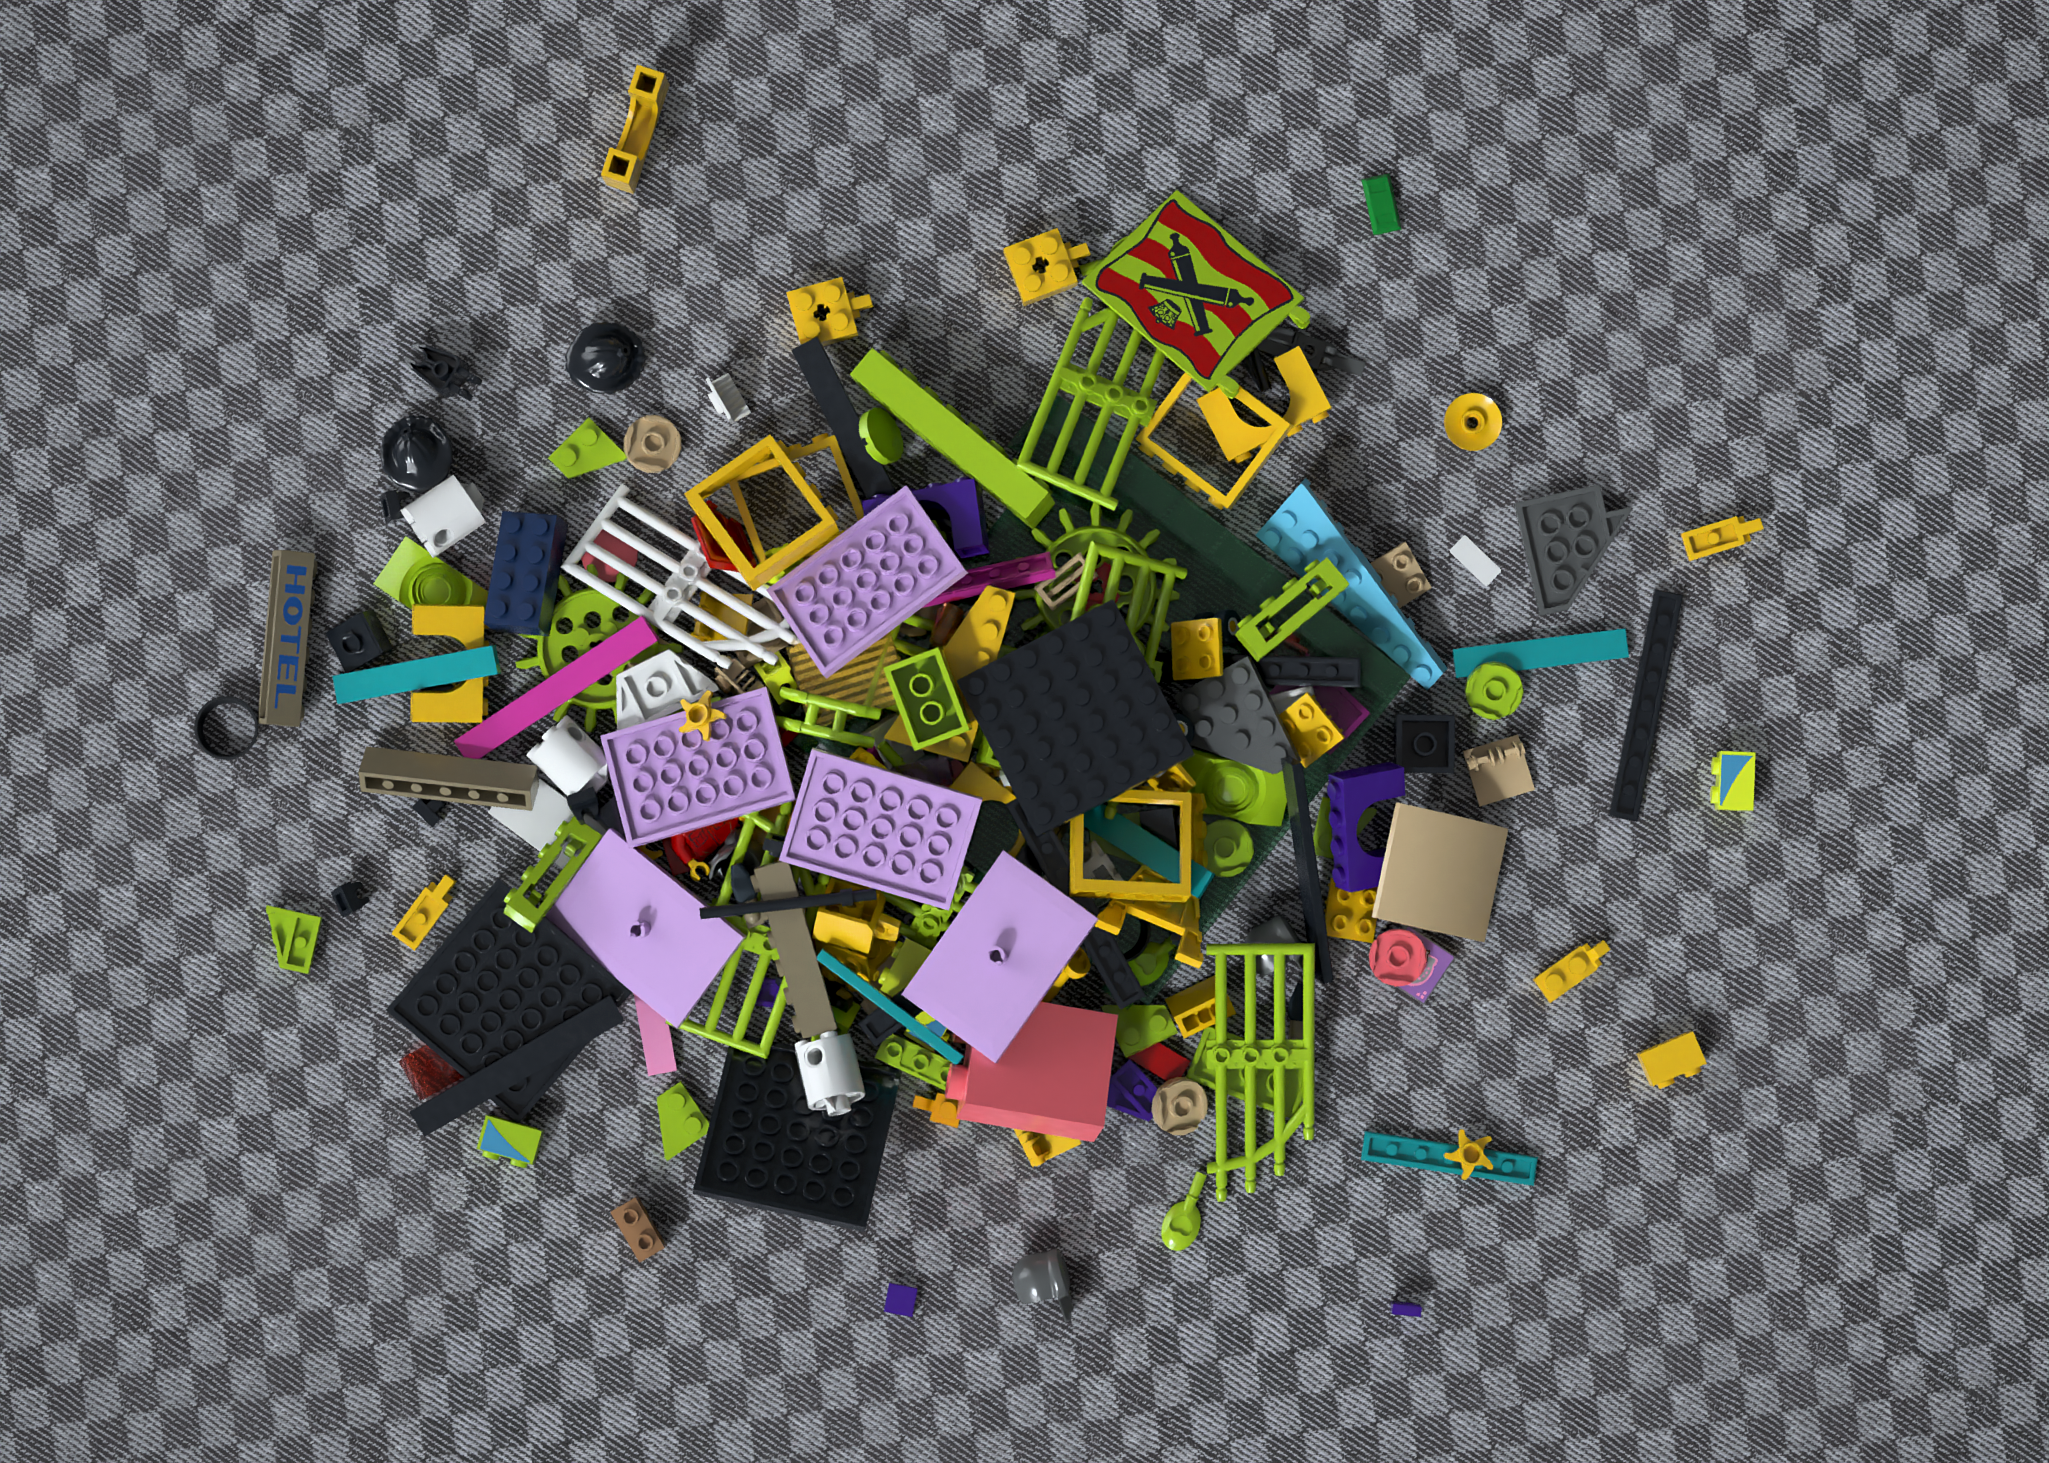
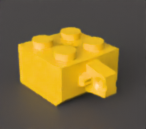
M1058 228L1003 248L1004 256L1023 306L1076 287L1078 280L1073 269L1079 267L1078 260L1090 256L1087 243L1072 247L1070 242L1063 243ZM1042 261V264L1045 262L1048 264L1045 267V273L1040 274L1039 270L1037 272L1034 271L1033 268L1036 267V262Z
M842 277L786 292L800 344L817 336L823 346L857 337L858 332L854 319L861 317L859 311L873 307L870 294L855 298L854 292L846 293ZM824 308L825 311H830V313L826 315L827 319L824 321H821L820 317H818L817 319L815 318V315L819 313L818 309Z
M831 877L825 894L840 892V889L852 888V891L872 888ZM876 890L877 900L854 902V905L842 907V904L819 906L812 938L869 954L874 938L891 941L897 940L901 921L883 914L886 897L880 890Z

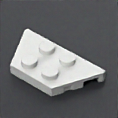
M671 649L660 652L616 675L617 731L665 717L683 708L681 705L682 699L687 700L691 704L699 700L707 690L712 692L719 690V686Z

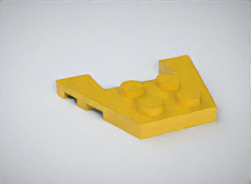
M1144 864L1129 880L1136 882L1173 883ZM1192 894L1186 902L1112 899L1108 906L1097 916L1099 920L1095 926L1115 935L1119 934L1126 913L1180 934L1182 937L1175 959L1198 969L1203 963L1204 958L1200 946L1202 932L1199 931V898Z

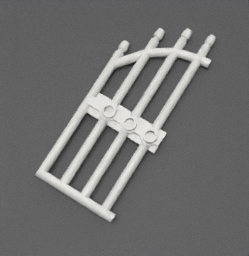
M623 484L618 487L560 567L639 617L644 615L649 623L712 662H717V665L725 669L731 667L732 661L725 655H720V652L747 650L757 657L763 658L765 662L776 665L779 657L773 652L767 651L761 644L781 638L795 647L802 645L796 634L790 631L791 627L786 619L777 623L705 579L712 568L708 565L699 540H694L626 498L630 489ZM617 508H622L689 549L681 563L609 520ZM601 530L607 531L672 571L673 574L665 585H662L594 543L593 541ZM587 551L652 591L657 596L647 608L580 567L577 563ZM723 570L749 586L739 572ZM765 583L755 590L772 600L766 591L771 587ZM699 588L766 630L747 637L689 600ZM684 611L725 636L728 640L702 642L673 623L679 614Z

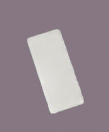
M1466 535L1450 549V553L1485 586H1488L1501 572V569Z

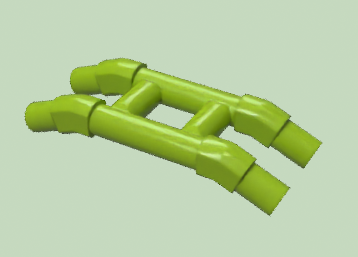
M788 687L781 688V698L808 704L805 722L777 715L776 720L779 728L873 749L874 737L844 731L847 714L879 720L881 709ZM820 707L836 711L832 728L816 725Z

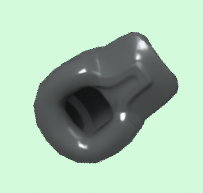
M741 827L734 828L728 834L724 843L708 861L710 880L714 875L720 876L723 880L725 879L742 830ZM752 837L742 863L751 876L755 875L754 868L761 865L765 850L762 849L763 844Z
M1279 914L1251 930L1247 934L1244 943H1301L1285 916ZM1256 955V972L1260 976H1266L1274 972V955ZM1286 955V964L1295 960L1303 972V955Z
M1055 1248L1022 1257L1016 1263L1012 1272L1014 1289L1022 1304H1030L1057 1297L1065 1323L1069 1322L1072 1319L1074 1306L1069 1291L1071 1284L1070 1276L1062 1252Z

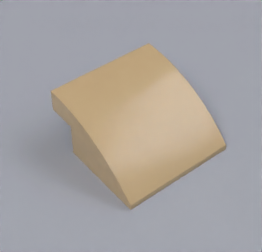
M1396 802L1372 917L1423 930L1485 942L1508 829Z

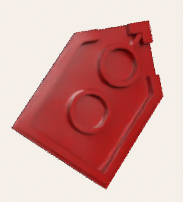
M708 499L706 505L751 566L755 568L757 563L741 524L732 517L729 520L716 510L718 506ZM695 514L691 522L709 567L739 572L698 515Z

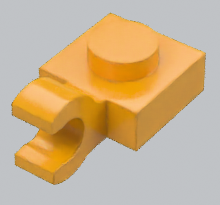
M937 1092L935 1100L915 1095L912 1106L930 1111V1121L958 1128L960 1119H956L959 1100L945 1098V1094Z

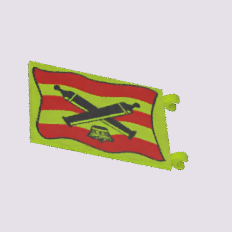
M1178 190L1166 199L1082 280L1084 286L1206 391L1211 392L1218 386L1230 399H1233L1239 393V384L1227 375L1287 316L1300 329H1304L1310 324V314L1305 309L1299 307L1304 301V297Z

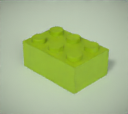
M942 646L883 668L914 751L972 729Z

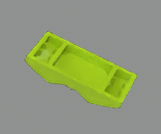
M405 536L373 583L411 610L412 604L483 605L485 611L489 593L438 557L432 558L426 549Z
M1192 749L1195 754L1194 757L1180 763L1196 782V785L1188 792L1204 793L1207 808L1203 811V814L1227 816L1249 824L1282 825L1287 803L1283 771L1278 774H1271L1214 753Z

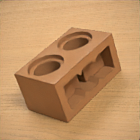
M639 1196L610 1212L639 1263L667 1247Z

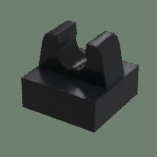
M392 490L384 492L379 496L386 524L396 523L405 518L400 511L403 509L401 500L408 499L410 497L409 492Z
M593 787L565 796L570 810L580 825L585 824L584 814L589 812L593 813L596 820L600 819L602 804Z
M419 799L412 808L432 828H436L443 821L438 813L447 803L440 800H431L427 804L423 799Z
M348 882L331 891V895L342 918L357 912L370 901L369 897L363 899L357 897L356 890L363 886L361 882Z

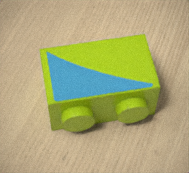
M488 1114L485 1117L476 1149L483 1151V1157L499 1160V1157L503 1156L511 1159L510 1164L527 1168L528 1164L533 1165L536 1162L545 1130Z

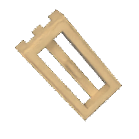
M1081 552L1055 571L1056 578L1044 580L1035 587V590L1052 611L1078 592L1080 582L1056 601H1051L1054 595L1082 574L1086 559ZM1079 561L1082 563L1079 569L1047 594L1044 592L1043 589ZM1094 572L1093 580L1098 577L1096 572Z

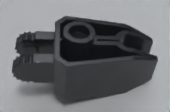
M412 344L411 347L422 353L424 360L427 361L416 363L405 357L404 360L412 371L446 398L457 394L468 401L472 400L473 395H471V392L460 388L466 378L470 383L480 386L483 380L469 372L467 362L454 354L428 345Z

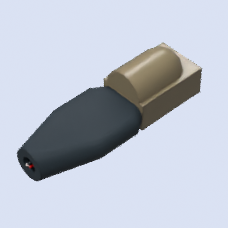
M737 863L731 866V887L736 900L740 903L758 901V892L755 893L751 875L742 863ZM761 913L744 915L748 928L766 922L763 921Z
M1297 983L1289 1001L1288 1017L1290 1025L1288 1039H1303V983Z

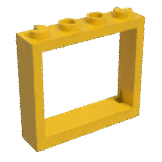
M1184 373L1153 414L1148 427H1144L1136 437V440L1141 443L1139 449L1151 458L1156 454L1164 460L1161 466L1173 475H1176L1178 472L1187 478L1184 483L1197 493L1202 489L1209 494L1208 501L1218 509L1222 510L1225 506L1231 510L1292 429L1293 425L1239 385V393L1235 398L1277 429L1229 493L1224 495L1150 439V436L1193 380L1187 373Z
M824 433L812 438V444L802 447L801 443L787 447L790 452L787 457L791 462L830 448L858 521L864 517L862 505L835 435L829 437L828 433ZM769 454L759 461V464L752 466L729 482L759 563L764 562L767 557L738 482L780 467V463L773 454ZM844 531L838 532L802 558L807 560Z
M771 434L684 493L689 505L753 591L839 532L835 522L839 519L830 505L826 508L820 502V499L823 497L813 483L811 485L806 483L803 478L807 475L797 461L793 464L787 457L790 452L781 440L776 442ZM772 453L822 521L753 568L706 505L704 499Z
M1140 786L1137 787V790L1130 789L1109 800V802L1180 805V884L1083 879L1084 814L1070 821L1069 897L1186 902L1191 896V793L1183 792L1181 788H1167L1166 791H1154V787Z

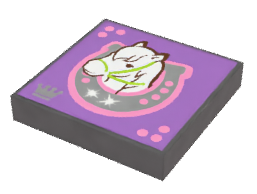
M1406 926L1404 930L1414 933L1423 943L1426 949L1427 962L1424 972L1417 980L1406 986L1396 987L1424 1005L1456 956L1413 927Z

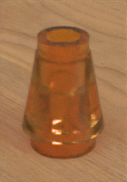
M943 603L942 607L937 609L929 642L936 647L942 646V648H945L963 622L964 611L953 604Z

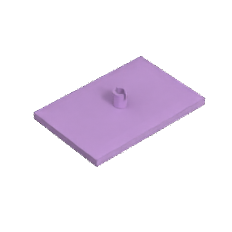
M906 485L766 591L822 675L827 679L968 574V572Z
M767 687L711 703L712 709L725 713L727 718H719L711 723V738L708 742L703 740V735L699 729L687 733L679 731V728L687 721L685 711L600 736L629 848L797 800Z
M812 747L779 861L949 911L983 798Z
M614 828L608 829L546 915L550 921L573 939L612 976L676 1028L683 1024L746 938L745 934L724 917L701 920L699 908L710 906L637 847L629 848L626 838Z
M1003 850L901 995L991 1061L998 1063L1096 925L1099 918Z

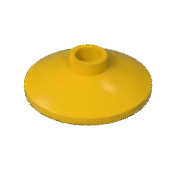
M1468 393L1459 396L1449 405L1444 417V428L1448 438L1457 447L1467 451H1479L1489 447L1498 438L1502 428V416L1498 406L1490 398L1478 393ZM1469 418L1476 419V428H1469L1467 426Z

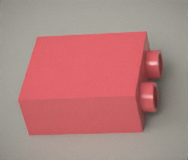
M1040 1002L998 1063H994L953 1033V1042L966 1044L964 1064H950L945 1088V1098L959 1100L956 1119L1094 1142L1104 1128L1118 1015Z

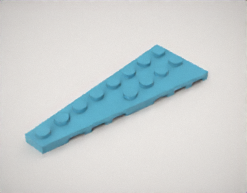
M1305 478L1258 531L1256 536L1301 577L1307 574L1304 569L1315 559L1322 562L1327 557L1349 583V586L1330 603L1420 685L1428 690L1448 668L1429 642L1421 639L1414 628L1415 623L1410 617L1406 618L1396 605L1398 600L1394 595L1390 596L1380 583L1381 577L1358 546L1355 547L1350 543L1344 534V527L1340 522L1336 523L1325 509L1327 504L1323 499L1319 501L1309 487L1311 483ZM1314 578L1309 584L1312 586L1318 580ZM1326 588L1320 594L1324 596L1329 590Z

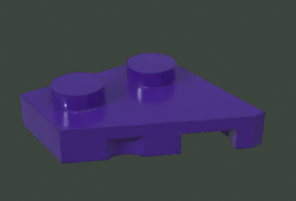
M1129 1059L1110 1077L1107 1106L1149 1122L1153 1118L1152 1101L1158 1089Z

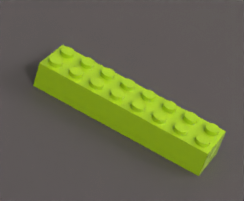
M871 348L850 373L856 384L964 474L972 479L975 478L981 488L1031 529H1034L1055 504L1051 497L1053 492L1049 489V486L1038 477L1032 479L1030 477L1031 474L1015 468L1018 461L1016 458L1010 461L1005 450L997 442L991 440L988 443L983 432L972 422L966 425L961 414L953 406L947 404L944 407L939 396L931 388L925 386L922 389L920 387L921 383L917 381V377L909 370L903 368L900 371V366L895 363V359L887 352L882 350L878 353Z

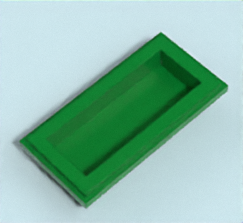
M1390 173L1361 179L1373 235L1402 230Z

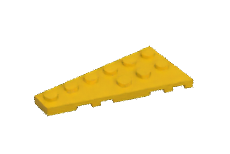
M987 585L943 650L972 729L921 749L964 762L969 761L979 724L957 680L998 659L1015 599V592ZM899 714L884 736V739L912 746L901 714Z

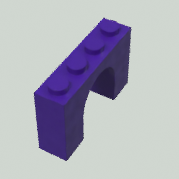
M961 477L948 484L931 483L926 486L927 488L919 490L909 488L924 510L938 509L949 514L954 549L961 558L990 553L982 488L975 478ZM877 494L872 496L870 500L862 501L864 516L892 495Z
M1391 762L1328 774L1329 784L1327 786V793L1330 798L1331 808L1329 822L1332 827L1330 846L1334 857L1332 877L1335 887L1347 892L1374 888L1379 885L1386 848L1364 852L1357 840V824L1364 810L1371 804L1381 800L1406 796L1404 767Z

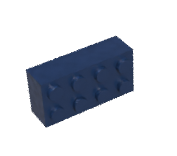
M502 511L483 622L493 631L550 636L560 567L568 524L560 517L548 514Z

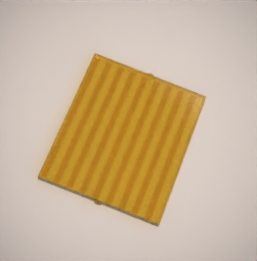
M891 631L827 679L822 675L802 643L786 647L797 684L796 690L879 709L896 705L883 669L901 660L897 654ZM802 703L806 715L808 704ZM820 707L816 725L825 727L833 725L836 711ZM847 714L846 720L858 716Z

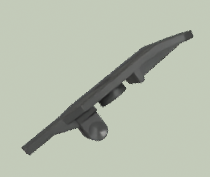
M1279 326L1257 346L1258 350L1277 357L1297 346H1300L1302 351L1306 346H1311L1314 349V354L1312 356L1305 355L1311 368L1322 372L1339 369L1362 376L1366 362L1340 354L1331 343Z

